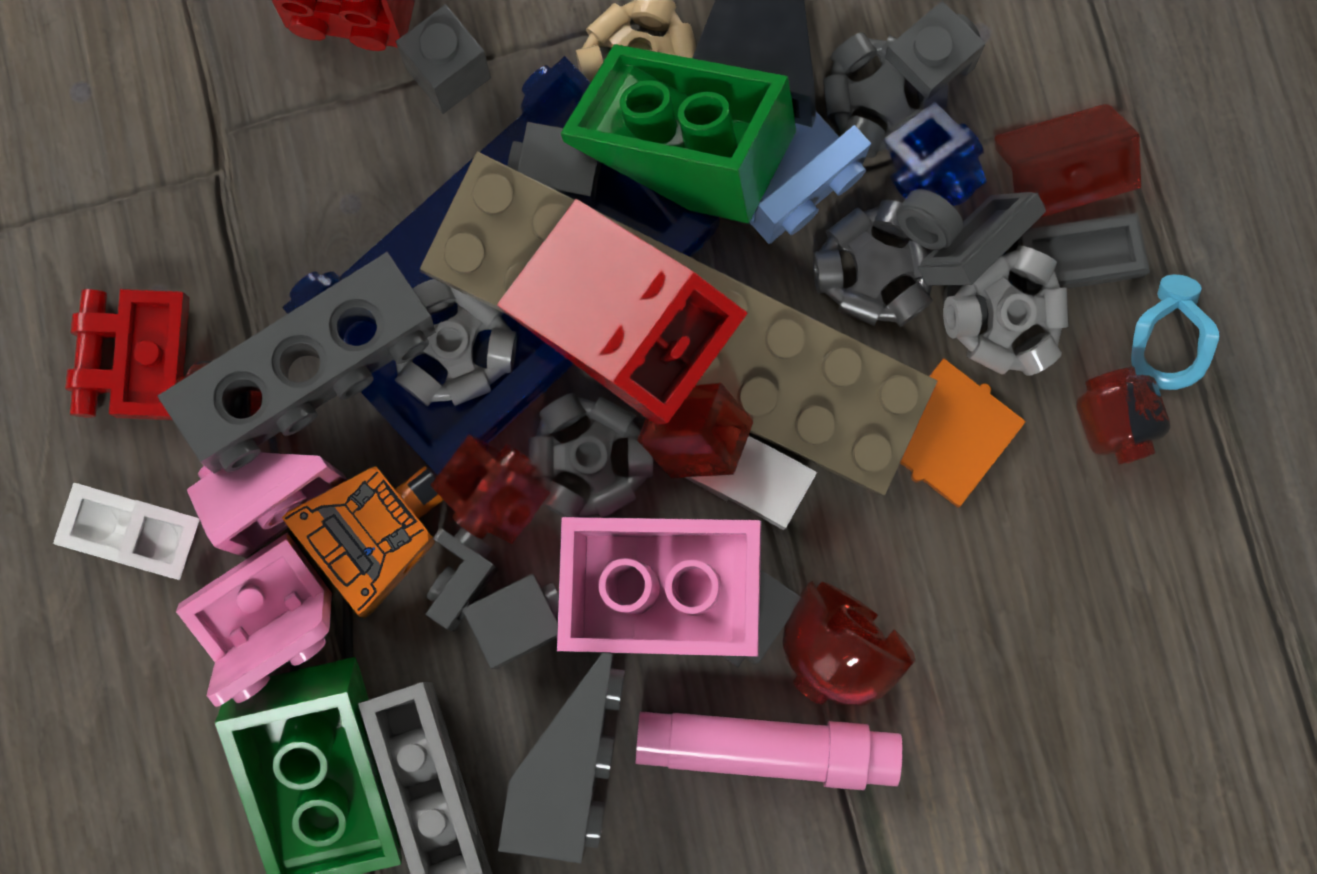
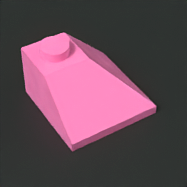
M260 452L250 463L232 472H226L223 468L214 474L203 466L198 472L201 480L189 487L187 492L203 529L213 546L247 558L288 528L281 518L282 516L347 481V478L320 456Z

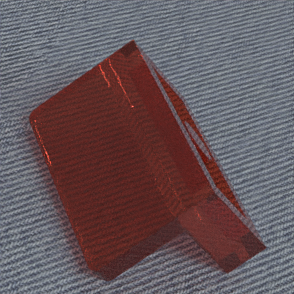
M1108 104L1095 106L994 137L995 150L1012 168L1014 193H1038L1046 209V212L1041 217L1141 188L1140 134Z

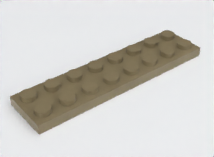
M477 151L420 267V272L505 313L496 305L575 200ZM604 215L694 271L748 312L684 401L877 495L885 496L937 384V380Z

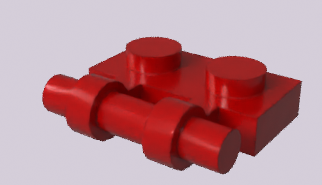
M93 289L81 290L79 313L72 314L71 334L77 336L74 369L67 370L65 386L66 390L72 392L70 415L95 418L98 394L111 393L109 414L116 418L172 420L159 400L158 395L183 380L190 297L184 292L120 289L118 314L106 313V292ZM116 337L113 370L101 369L103 339Z

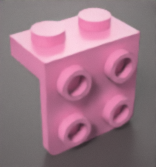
M288 533L279 537L178 604L176 613L215 662L206 695L215 707L224 704L231 698L236 703H241L251 698L268 683L270 679L269 673L288 661L294 666L307 661L326 644L324 636L329 632L332 592Z

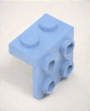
M817 112L812 127L795 123L796 133L750 221V224L768 244L772 243L785 231L790 235L798 232L818 213L819 209L816 205L833 191L838 196L843 194L864 175L866 169L863 167V163L871 143L855 125L839 137Z

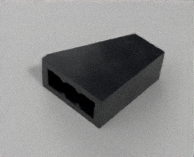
M715 0L692 58L788 76L795 123L812 127L816 118L815 89L804 0Z

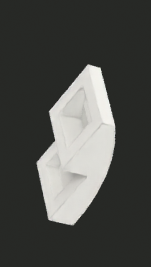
M703 415L672 469L675 473L726 502L729 499L782 530L786 529L817 474L816 471L776 449Z
M73 483L53 544L180 580L200 519Z

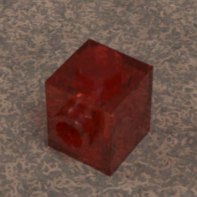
M721 382L695 385L668 424L655 425L646 418L637 441L671 478L734 475L752 428L753 420Z

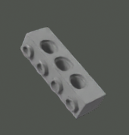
M421 682L359 703L360 712L410 874H493L433 683Z

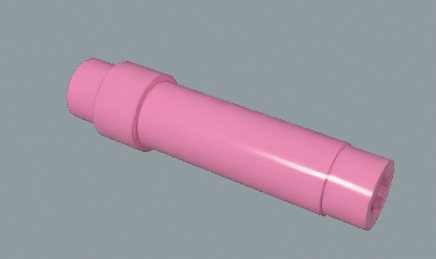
M640 711L635 764L662 766L678 770L823 782L824 787L865 790L866 784L897 787L902 768V736L899 733L870 731L868 724L828 721L827 726L684 713L665 714Z

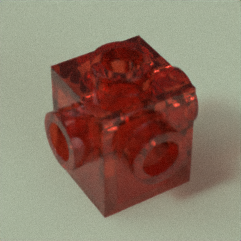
M470 434L430 485L455 511L452 515L453 519L466 531L480 539H484L487 533H491L511 544L532 521L535 513L551 494L532 476L537 465L524 453L510 444H506L499 451Z

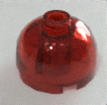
M813 581L807 584L799 595L801 598L783 628L782 644L785 657L792 670L797 674L793 683L807 698L821 705L825 704L828 699L846 706H865L872 703L893 689L916 662L913 650L895 629L885 638L879 627L872 622L878 617L877 613L847 592L826 582H821L817 588Z

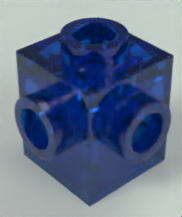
M933 102L884 139L897 170L890 175V178L904 199L912 191L921 189L933 192L947 200L952 206H956L967 201L976 189L987 182L978 158L984 153L979 139L966 124L961 123L958 125L936 102Z

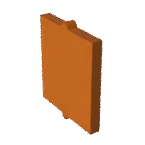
M943 358L929 376L937 380V384L900 463L912 472L911 479L914 482L923 480L959 508L1026 421L991 395V387L988 384L978 385Z

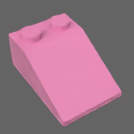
M562 517L557 651L759 657L761 520Z

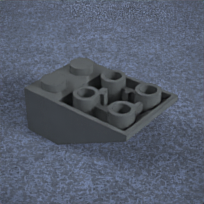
M602 652L509 780L498 851L581 864L586 847L598 848L606 802L593 801L596 779H609L616 737L603 735L607 709L620 710L625 670L613 668L615 659L613 654Z

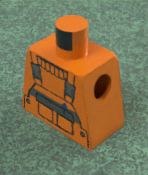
M375 466L292 509L281 518L357 615L365 619L374 612L435 544L433 537L419 519L446 499L448 494L426 466L396 489L392 487Z

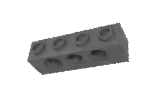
M386 252L158 395V398L200 463L214 474L223 468L226 472H232L254 460L261 452L258 446L274 435L282 432L284 436H288L308 426L318 415L315 409L338 395L341 400H344L364 390L374 380L372 373L390 361L394 360L396 364H402L419 355L430 343L427 338L436 333L431 315L391 256ZM369 321L377 326L374 337L364 345L352 346L344 342L346 330L355 322ZM302 356H314L320 359L319 370L311 379L304 382H294L288 379L289 368L296 359ZM248 391L262 393V405L257 413L245 419L233 417L232 407L238 396Z

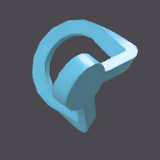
M1174 274L1163 277L1157 293L1161 302L1143 313L1135 327L1131 365L1140 379L1143 381L1146 379L1149 382L1150 377H1153L1156 382L1153 380L1154 384H1158L1159 389L1178 390L1191 386L1201 379L1211 364L1219 341V330L1216 324L1197 306L1202 290L1201 285L1190 277ZM1179 308L1199 329L1197 357L1193 364L1183 371L1164 373L1155 370L1148 364L1144 351L1156 322Z

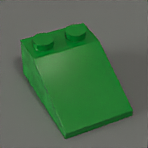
M614 44L561 131V136L564 143L690 211L749 224L796 133V125L788 76Z
M356 657L269 676L268 683L251 698L241 703H236L231 698L221 705L215 720V726L266 874H363L401 865L402 854L396 825L358 705L368 701L369 698Z

